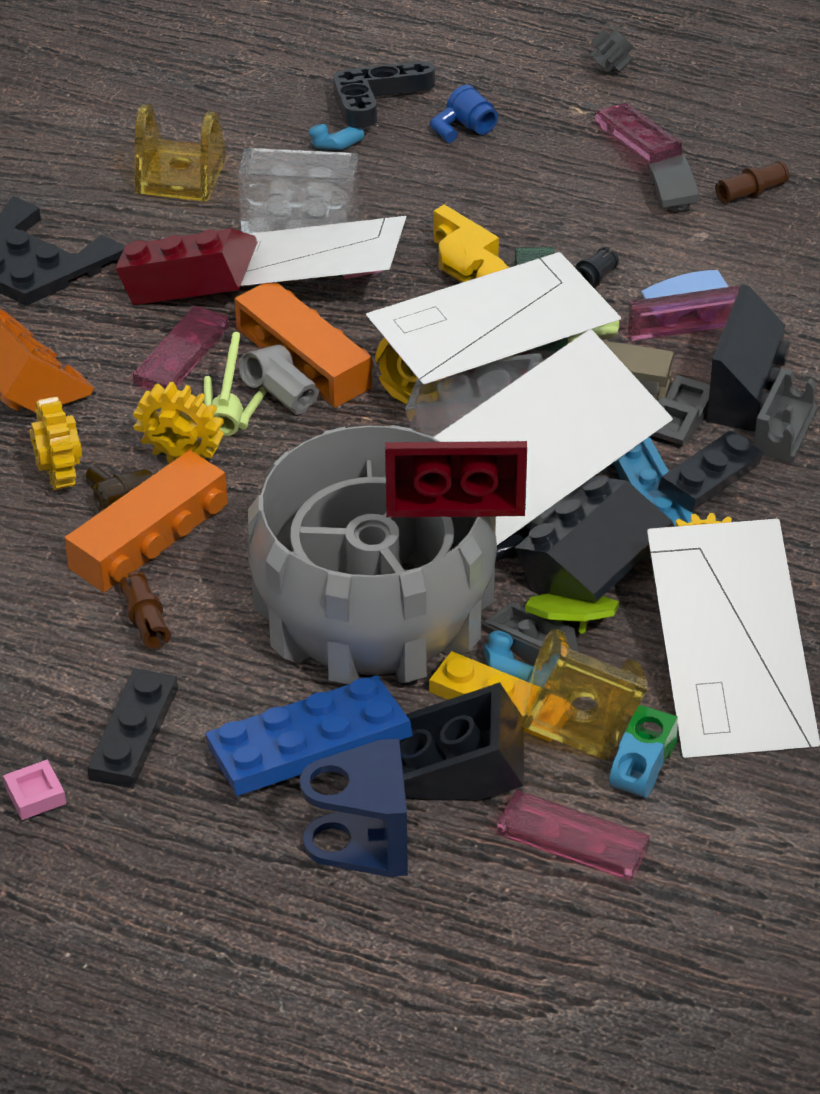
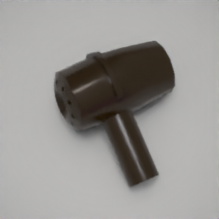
M97 466L90 467L86 472V479L94 484L93 498L100 512L153 476L148 469L121 474L115 473L112 477Z

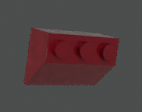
M233 228L217 231L209 229L198 234L185 236L171 235L165 239L146 242L138 240L125 245L115 269L133 305L235 291L240 289L258 241L254 235Z
M527 441L385 442L386 517L525 516Z

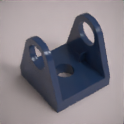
M399 739L374 741L310 763L300 776V790L303 798L315 807L337 812L313 820L304 830L303 847L308 857L319 864L386 877L408 876L407 808ZM325 772L339 773L349 782L342 792L334 795L320 794L310 784L314 777ZM330 828L346 832L351 839L344 849L336 852L319 849L313 840L319 832Z

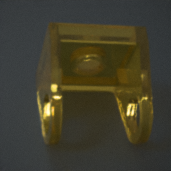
M141 104L135 126L136 193L208 202L226 160L225 143L218 113L216 111L206 112L201 130V144L161 139L152 104Z
M552 628L540 648L534 665L522 727L608 761L647 692V678L639 662L629 658L623 663L621 668H617L570 649L564 632ZM579 697H589L595 700L597 705L589 710H581L576 708L572 702Z

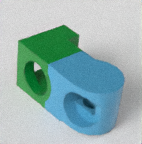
M637 705L618 746L619 750L609 777V786L645 798L650 795L666 757L670 758L677 744L678 716ZM644 722L658 724L663 732L659 733L643 728Z

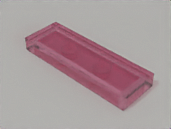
M628 103L595 112L596 124L649 164L682 155V142Z
M741 285L630 301L628 334L631 341L725 327Z
M194 305L133 372V384L148 390H152L155 384H160L166 389L169 382H174L178 386L229 328V316Z
M516 790L498 822L497 834L631 881L650 842V835Z

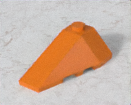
M0 309V400L17 411L25 407L36 413V401L40 399L58 396L59 401L63 405L92 394L95 388L80 372L68 364L64 369L61 368L62 364L56 359L58 355L56 352L34 339L33 333L9 313Z

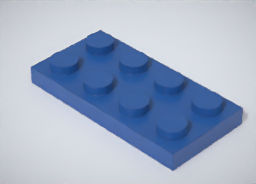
M378 675L354 680L349 685L328 692L312 694L307 699L283 707L270 708L262 714L241 721L228 722L220 728L205 733L208 748L236 796L300 775L310 763L378 740L399 739L400 741L413 736L409 718Z

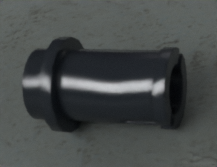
M610 247L600 248L592 257L579 261L575 266V269L593 288L598 287L602 282V278L619 264L618 255L614 250L603 257L609 252Z

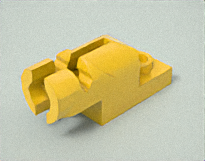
M445 204L433 211V241L439 244V269L463 283L510 268L499 258V237Z

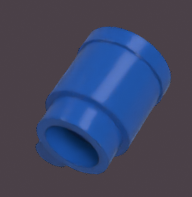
M462 85L452 92L447 101L446 109L431 119L430 127L446 142L452 143L457 138L458 132L449 125L450 123L458 120L470 131L484 135L496 126L498 112L494 109L493 104L473 86Z

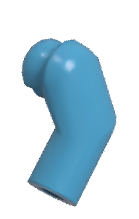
M318 124L311 127L308 131L312 139L310 141L311 145L319 150L341 151L364 139L363 129L351 126L337 133L329 134L325 124Z
M503 631L491 632L488 637V643L484 644L483 649L487 665L533 683L536 667L514 659L513 653L510 650L513 643L511 635Z

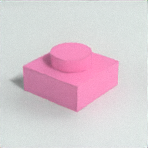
M48 759L3 775L5 789L21 820L66 804L65 791Z

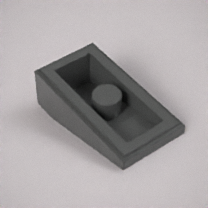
M514 602L509 603L481 623L482 629L489 635L493 631H503L510 634L513 639L510 650L531 666L536 667L538 671L548 676L556 673L579 654L574 628L556 620L545 619L525 612V607Z

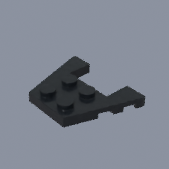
M13 196L0 213V294L27 306L69 287L68 281L75 277L84 275L90 278L101 273L102 265L114 260L117 264L125 245L100 235L76 255L69 253L54 244H49L26 232L41 220L40 207Z

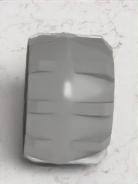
M395 425L349 428L344 426L325 431L323 434L303 442L291 451H286L265 472V482L261 491L248 508V561L252 575L253 605L256 612L269 619L271 647L284 659L300 663L311 657L321 664L328 666L329 681L351 684L360 675L395 674L399 683H406L427 677L426 662L441 652L449 655L453 651L462 655L474 647L481 639V611L494 602L495 560L497 555L496 517H386L385 442H440L431 436L413 431L411 428ZM403 562H406L418 568L404 571L401 565Z

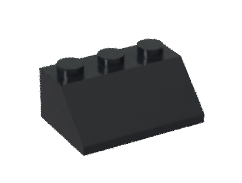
M741 284L712 359L707 422L755 432L757 417L769 395V390L771 391L781 371L778 365H786L790 343L784 342L785 324L748 285Z
M596 476L586 481L582 488L568 501L561 503L556 508V511L542 524L534 527L529 532V535L515 547L532 592L597 602L650 552L648 529L675 526L668 516L627 480Z

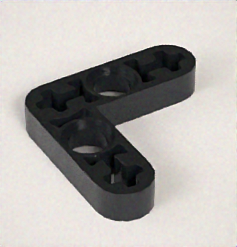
M410 62L338 71L333 75L334 95L343 119L348 126L355 128H365L377 123V102L374 96L424 91L435 86V66L428 62Z

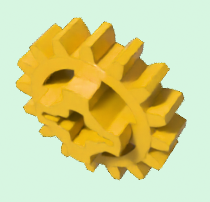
M169 382L166 389L160 384H155L151 392L146 391L133 413V417L138 419L134 425V430L145 433L140 440L141 443H151L154 446L152 454L155 456L161 452L165 453L168 463L173 462L175 458L180 457L188 450L193 451L204 459L206 457L211 459L224 437V432L220 430L224 421L222 418L213 417L217 410L216 405L206 406L203 403L205 394L201 393L195 397L191 394V387L189 385H186L180 391L174 382Z
M58 396L40 399L36 401L37 409H35L38 422L31 423L32 429L29 430L38 471L46 470L54 490L73 487L76 485L74 465L80 464V458L82 457L76 421L73 415L66 416Z

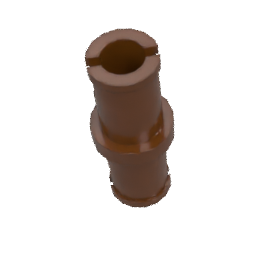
M776 161L761 168H746L739 175L719 180L715 185L716 195L724 204L745 196H759L763 194L765 189L786 184L790 177L789 170L783 161Z
M137 571L130 572L128 577L131 580L132 586H129L125 577L119 583L120 589L128 603V617L138 627L146 647L150 649L161 648L163 646L159 640L158 633L161 634L166 644L171 638V632L162 617V603L156 595L152 594L145 574Z

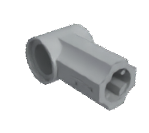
M273 345L244 353L239 360V373L247 386L251 388L262 386L295 415L305 413L316 402L320 390L315 387L314 382L293 366L292 357L284 346Z

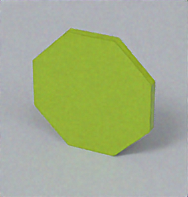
M544 594L530 597L525 605V612L545 619L556 620L565 624L564 620L580 621L578 631L580 634H584L589 620L615 616L619 608V601L605 596L594 602Z

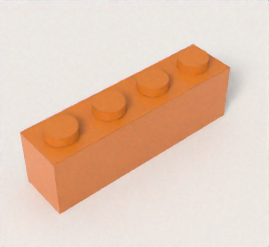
M277 282L263 283L234 298L236 329L259 348L273 345L284 346L292 357L293 366L315 383V387L320 390L318 395L332 407L336 408L373 388V360L368 351L360 348L347 338L340 329L333 327L320 317L316 310L306 306L290 290H286Z
M188 450L65 536L68 569L105 593L119 583L123 577L127 579L128 573L134 572L149 560L156 558L178 539L188 535L196 526L213 514L220 512L228 504L226 472L193 451Z

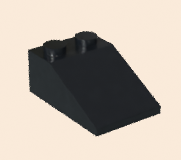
M500 682L406 714L411 722L413 736L399 741L405 798L482 800L524 786V718Z

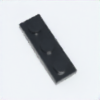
M730 430L663 475L657 490L692 512L757 467L764 452L752 445L747 438L737 435Z
M133 669L87 767L89 780L134 789L178 690L177 676Z

